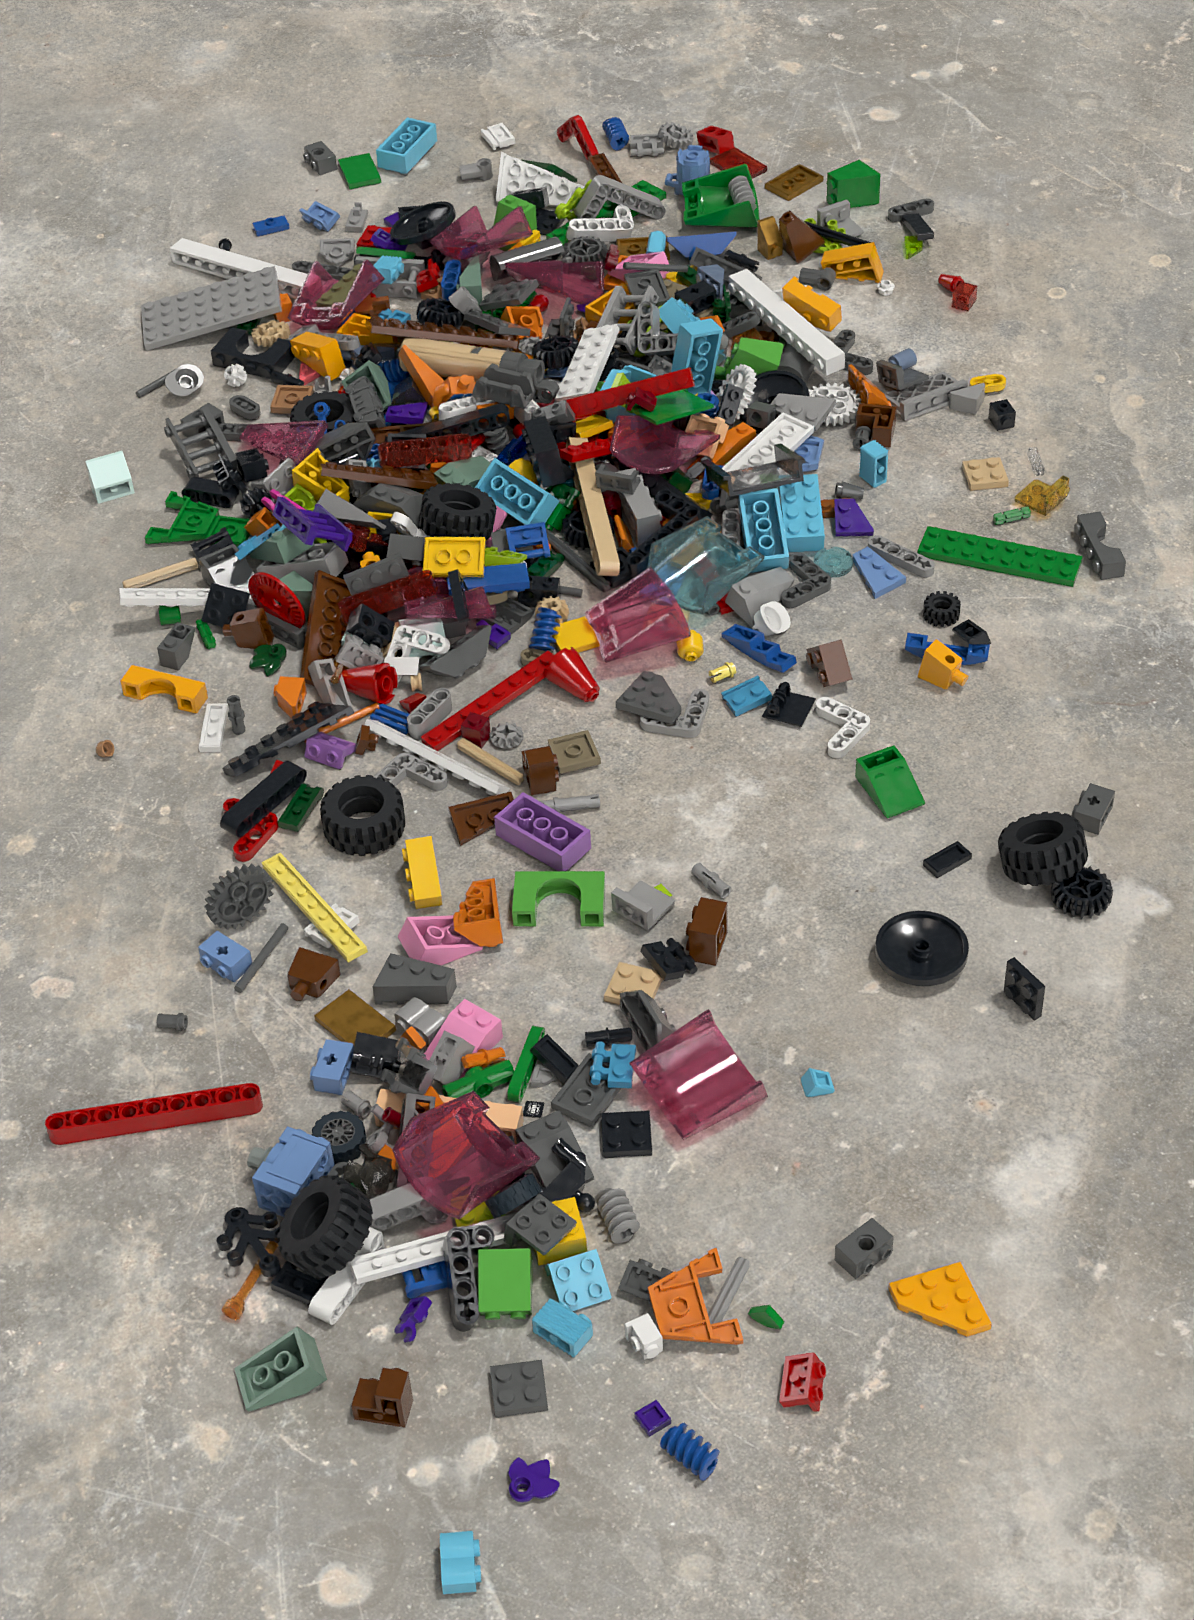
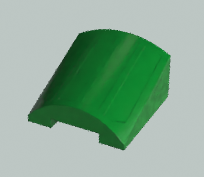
M747 164L682 182V192L685 199V211H683L686 226L757 227V221L760 220L755 186ZM738 176L747 177L756 200L755 204L757 207L754 211L750 201L734 204L728 189L732 179Z

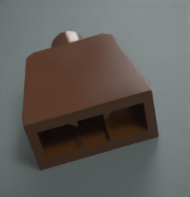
M264 608L237 612L234 614L231 623L224 624L223 635L233 636L237 646L240 648L256 649L260 645H271L274 639V634Z
M299 947L288 971L289 987L292 990L290 996L296 1001H302L305 995L315 998L320 997L341 974L338 959Z

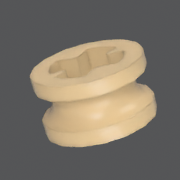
M421 673L410 675L412 692H415L416 689L422 691Z

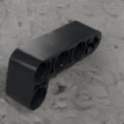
M487 1225L454 1227L449 1230L443 1242L452 1323L457 1330L462 1332L472 1329L479 1317L472 1255H478V1249H489L492 1245L495 1235L493 1230ZM475 1236L485 1237L487 1243L480 1244ZM450 1238L460 1239L462 1245H453ZM453 1263H462L465 1267V1270H456ZM456 1288H465L468 1291V1296L459 1295ZM465 1305H467L465 1308V1315L466 1317H470L469 1321H466V1318L461 1316L464 1311Z

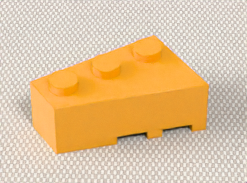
M794 276L782 287L783 300L814 327L831 332L842 321L841 305L823 294L818 295L812 291L813 288L811 286H804Z
M353 313L336 332V334L358 336L361 345H368L370 342L373 344H400L397 340L398 337L371 333L365 326L366 319L371 317Z
M305 332L290 340L291 351L295 357L323 377L330 376L332 381L339 377L341 372L346 369L337 339Z

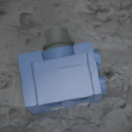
M287 1126L279 1138V1143L274 1147H268L266 1150L254 1147L249 1154L247 1165L257 1170L252 1180L258 1207L285 1217L283 1214L286 1209H289L293 1198L300 1194V1190L303 1187L309 1186V1183L314 1179L327 1176L334 1166L330 1142L322 1137L307 1134L301 1129H293Z

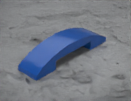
M907 633L905 650L923 659L925 650L933 642H927L928 635ZM944 644L962 658L961 665L978 664L988 661L990 644H969L968 647Z

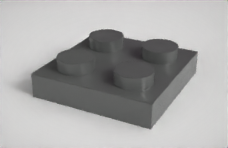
M542 1360L490 1366L495 1417L548 1411Z

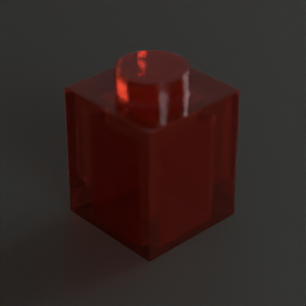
M961 281L953 292L952 308L969 312L977 299V285Z

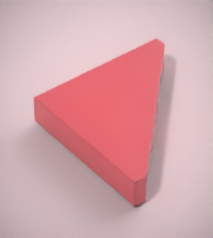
M301 361L299 379L304 381V386L322 376Z

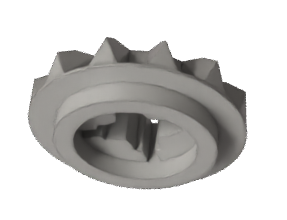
M532 336L529 338L524 337V339L519 341L518 348L521 352L532 355L533 345L537 344L538 341H542V339Z
M508 722L504 725L498 723L497 727H492L490 733L492 744L504 749L519 745L524 737L521 727L517 726L516 723L510 725ZM506 732L509 733L507 738H505L504 736Z

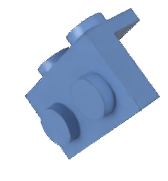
M317 201L307 211L303 208L299 210L302 214V219L306 223H312L317 229H324L327 232L341 217L338 212Z

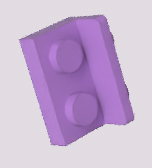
M318 732L307 739L305 758L341 769L343 768L344 757L355 752L356 744L323 732Z

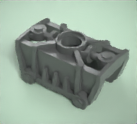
M492 363L486 369L484 376L477 380L472 394L473 397H481L484 401L493 400L497 403L508 404L510 407L517 406L525 409L533 399L535 390L529 372L519 373L499 368L497 364Z
M362 376L346 386L345 391L350 397L356 423L367 422L370 428L386 427L383 406L374 389V384L366 376Z
M399 1037L395 1047L409 1059L402 1072L404 1074L402 1075L384 1068L380 1076L381 1081L388 1082L390 1084V1091L396 1094L402 1092L405 1094L424 1095L433 1082L437 1066L428 1060L421 1050L410 1045L408 1039Z

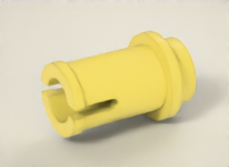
M725 662L723 666L710 670L709 677L718 674L710 678L711 681L716 683L724 678L734 677V674H736L735 665L732 662Z

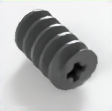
M505 426L483 433L484 436H487L485 442L489 443L487 448L490 452L507 461L514 457Z

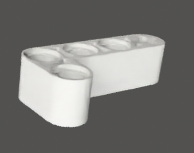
M618 205L615 208L613 218L572 219L569 222L566 237L568 240H573L574 238L588 236L589 238H599L600 241L616 242V239L630 238L634 227L630 209L625 205Z
M369 1227V1235L365 1238L363 1247L357 1251L355 1256L385 1249L382 1232ZM349 1262L341 1271H336V1274L329 1276L313 1297L308 1309L310 1315L330 1325L335 1324L365 1283L356 1284L349 1267Z

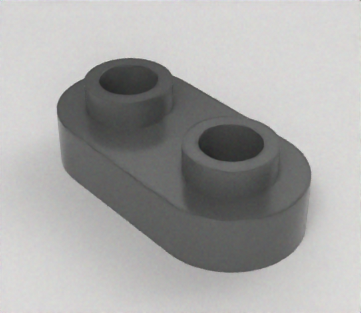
M243 395L233 396L229 400L230 409L246 419L254 420L261 414L259 404Z

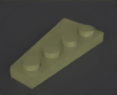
M355 265L349 273L345 274L339 282L334 284L330 290L316 301L317 308L344 312L346 310L345 305L352 302L353 294H357L360 291L359 286L364 285L371 276V266Z

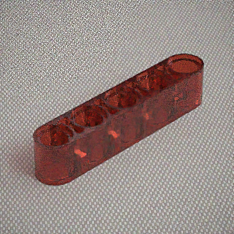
M467 434L385 442L378 446V457L381 467L382 465H387L395 468L466 460L471 458L473 454L472 439Z
M423 570L344 598L339 601L338 608L345 624H348L350 612L361 604L382 614L430 597L437 593L438 587L430 570Z

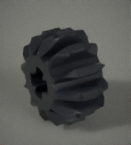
M254 487L252 491L248 489L247 494H242L243 499L240 500L241 510L251 519L254 514L266 507L261 502V499L266 497L272 501V496L263 488L258 489Z

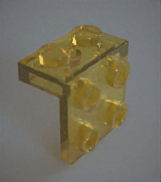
M1063 475L1051 486L1042 481L1033 480L1015 496V502L1046 516L1068 496L1070 491L1069 478Z

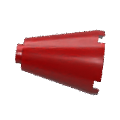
M570 647V650L563 648L548 662L550 667L548 670L545 668L544 676L548 681L584 702L596 700L599 696L600 687L581 656L573 647Z
M389 663L345 669L341 672L347 692L379 704H388L395 696L392 692L394 688H397L398 678L396 669L390 666Z

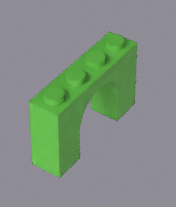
M515 871L512 906L513 927L536 926L539 903L545 897L556 893L570 894L580 901L581 926H604L605 871Z

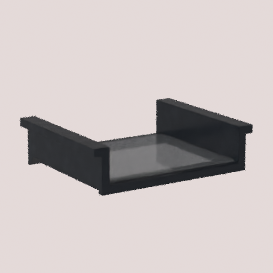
M781 443L774 445L776 462L730 472L724 471L709 459L701 460V464L706 467L707 482H714L726 491L729 497L804 481L802 464L806 462L803 457Z

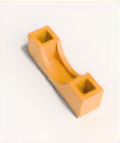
M131 665L120 680L124 696L143 700L153 694H169L176 698L179 710L195 714L199 712L208 699L204 682Z

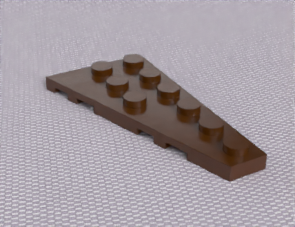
M334 462L320 464L321 476L427 490L438 484L431 470L398 469L387 465H382V467L355 466L350 464L337 465Z
M320 570L315 572L300 674V678H304L305 683L312 686L315 685L311 679L308 666L313 661L334 659L337 656L342 644L341 640L347 630L350 612L357 608L345 580Z

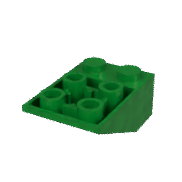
M895 745L856 759L855 778L886 818L925 805V800L910 768Z

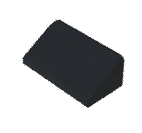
M969 619L952 629L956 635L969 644H991L987 631Z

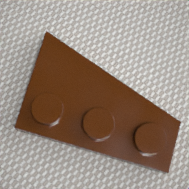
M512 792L448 807L460 846L495 826L494 817L514 800Z

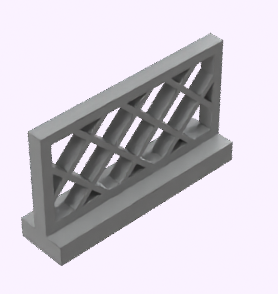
M943 371L929 376V379L923 381L920 385L909 386L904 391L892 389L883 393L887 401L891 402V406L897 407V410L901 412V419L906 421L948 406L950 392L968 387V382L964 379L957 381Z

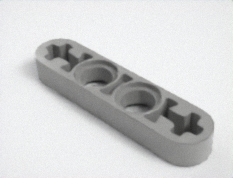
M326 332L318 333L319 335L337 339L340 350L350 351L361 346L358 336Z
M879 535L871 536L868 539V547L884 560L920 577L927 578L934 574L935 563L931 559ZM890 551H895V552H897V553L891 554V553H888V552H890ZM905 559H912L914 561H905Z

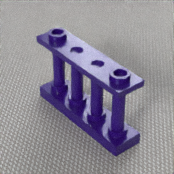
M278 496L272 515L304 544L313 545L315 538L332 540L343 551L348 550L352 542L353 532L324 507L316 503L314 511L298 509L285 497Z

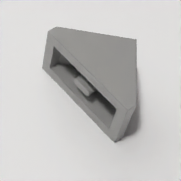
M981 383L950 392L949 408L976 415L984 401L985 384Z

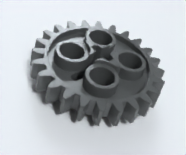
M243 864L240 870L235 866L234 872L231 873L227 870V876H219L220 882L213 883L215 888L208 890L211 896L205 898V901L208 903L204 906L207 910L206 914L219 928L224 926L228 930L232 926L236 929L239 923L244 927L245 921L248 920L251 923L253 916L259 917L258 912L266 910L264 904L271 902L268 897L274 894L271 891L274 885L270 875L259 865L255 867L253 864H250L247 867Z

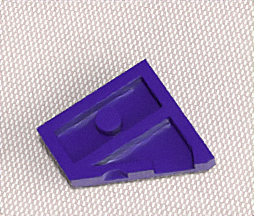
M381 228L370 239V241L374 242L373 245L380 249L405 251L408 246L395 243L391 234Z
M428 402L390 406L385 415V422L402 424L424 423Z
M834 499L836 537L874 535V529L855 499Z

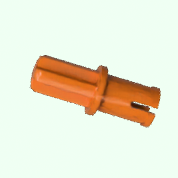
M501 1047L490 1050L479 1049L476 1053L463 1056L461 1062L466 1069L476 1066L484 1068L488 1067L489 1064L504 1061L505 1059L501 1057H505V1051Z

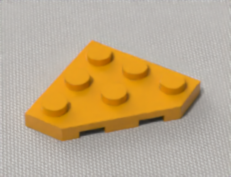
M961 1262L889 1283L888 1289L900 1311L906 1313L911 1311L923 1316V1320L941 1327L946 1325L956 1329L958 1334L966 1337L991 1330L992 1323Z

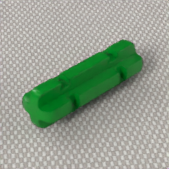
M1026 506L1021 507L1020 510L1017 508L1004 511L1003 514L1001 512L995 513L993 515V522L995 525H1000L1004 521L1008 523L1021 520V517L1026 519L1031 516V510Z
M202 618L200 620L197 619L196 627L206 648H215L216 640L208 623L202 622Z

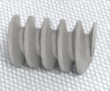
M738 176L732 179L728 189L734 204L750 201L754 211L757 207L755 204L756 200L747 177Z
M607 1188L596 1194L595 1203L598 1205L601 1217L608 1228L611 1240L617 1244L630 1240L633 1234L640 1228V1223L636 1220V1214L633 1212L630 1201L626 1197V1192L620 1188Z

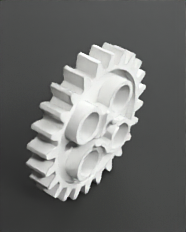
M745 364L736 366L735 370L731 369L730 375L727 374V379L723 380V385L719 387L720 392L716 394L720 407L727 384L744 389L735 419H739L740 414H744V408H748V402L752 401L751 395L754 394L753 389L756 387L754 383L757 380L754 378L756 376L754 369Z
M827 383L826 386L819 384V388L813 386V390L808 389L811 397L836 399L837 404L823 422L826 426L829 423H832L833 426L836 423L843 425V421L850 423V419L855 420L861 398H859V394H856V390L850 391V386L844 388V384L837 386L834 383L833 386H830Z

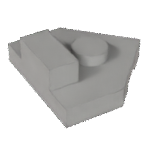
M354 238L320 239V257L333 266L340 267L355 254Z

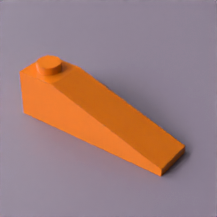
M404 344L398 355L426 402L433 408L434 391L444 380Z
M852 364L848 365V382L851 389L856 390V394H859L861 403L891 406V402L887 401L885 394Z

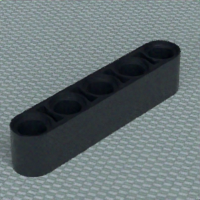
M290 761L283 762L222 816L220 827L239 838L243 837L304 783L307 771Z

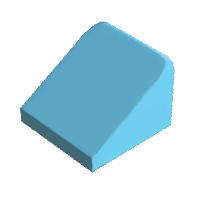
M809 1068L801 1077L806 1097L831 1094L835 1091L829 1072Z

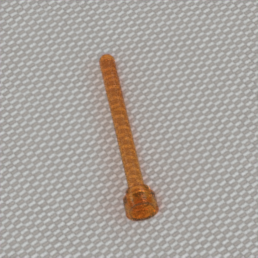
M334 659L335 670L331 677V683L337 684L343 670L348 669V667Z
M269 1241L265 1249L268 1253L274 1254L278 1244L275 1241ZM260 1259L257 1260L236 1296L227 1299L222 1307V1312L228 1318L239 1320L245 1311L244 1301L261 1275Z

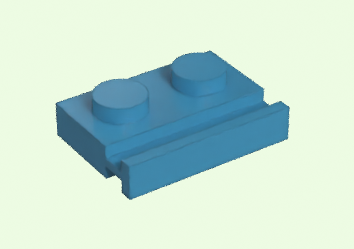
M758 675L721 693L722 699L726 701V704L736 717L772 700V693Z

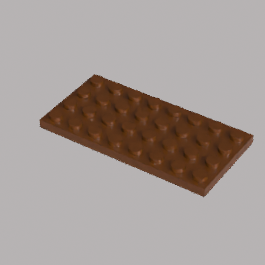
M371 316L370 319H366L365 326L371 333L517 349L518 341L513 336L492 333L484 328H478L477 331H474L471 327L460 326V329H456L453 325L442 324V327H438L435 323L424 322V325H420L417 321L407 320L406 323H402L399 319L389 318L388 321H384L381 317Z

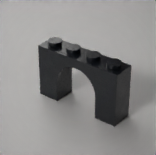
M231 327L211 350L213 366L227 368L232 364H239L244 367L243 370L247 374L271 379V375L276 376L272 373L274 370L283 373L295 358L291 351L290 340L278 338L263 353L256 355L243 354L249 346L247 330Z

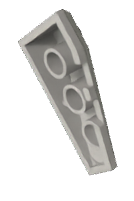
M325 489L317 503L337 520L347 525L384 530L386 528V525Z
M782 567L744 578L732 585L725 602L750 627H753L755 625L754 615L760 610V607L769 602H779L782 592L790 588L794 579Z

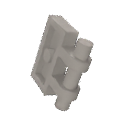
M659 134L630 135L631 156L638 155V157H643V155L657 156V154H664L663 142L658 138Z

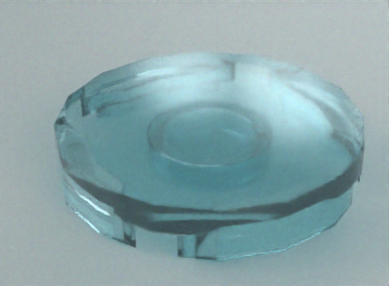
M831 547L828 550L823 548L814 556V563L831 578L844 576L853 568L851 553L840 547Z

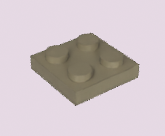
M588 730L548 739V746H550L552 754L557 755V768L560 774L601 764V758Z

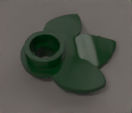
M282 644L258 646L254 649L256 655L250 660L249 668L264 667L266 676H271L281 667V662L287 656L285 646Z

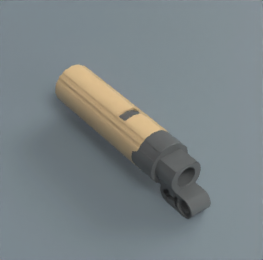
M406 337L401 344V348L405 344L440 377L448 378L468 375L473 376L474 381L477 382L493 363L497 364L499 368L519 373L529 372L534 385L533 400L535 402L545 404L552 402L560 389L555 381L543 379L544 362L542 360L529 359L524 353L414 337ZM399 357V364L402 370L408 372L407 368L405 367L404 363Z

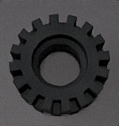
M936 591V594L930 593V596L927 595L926 600L924 599L923 616L925 621L928 620L929 624L934 623L933 626L936 627L938 624H941L940 627H944V624L947 627L951 626V623L955 624L960 616V599L958 600L957 596L953 597L951 592L948 595L947 591H943V594H940V591Z

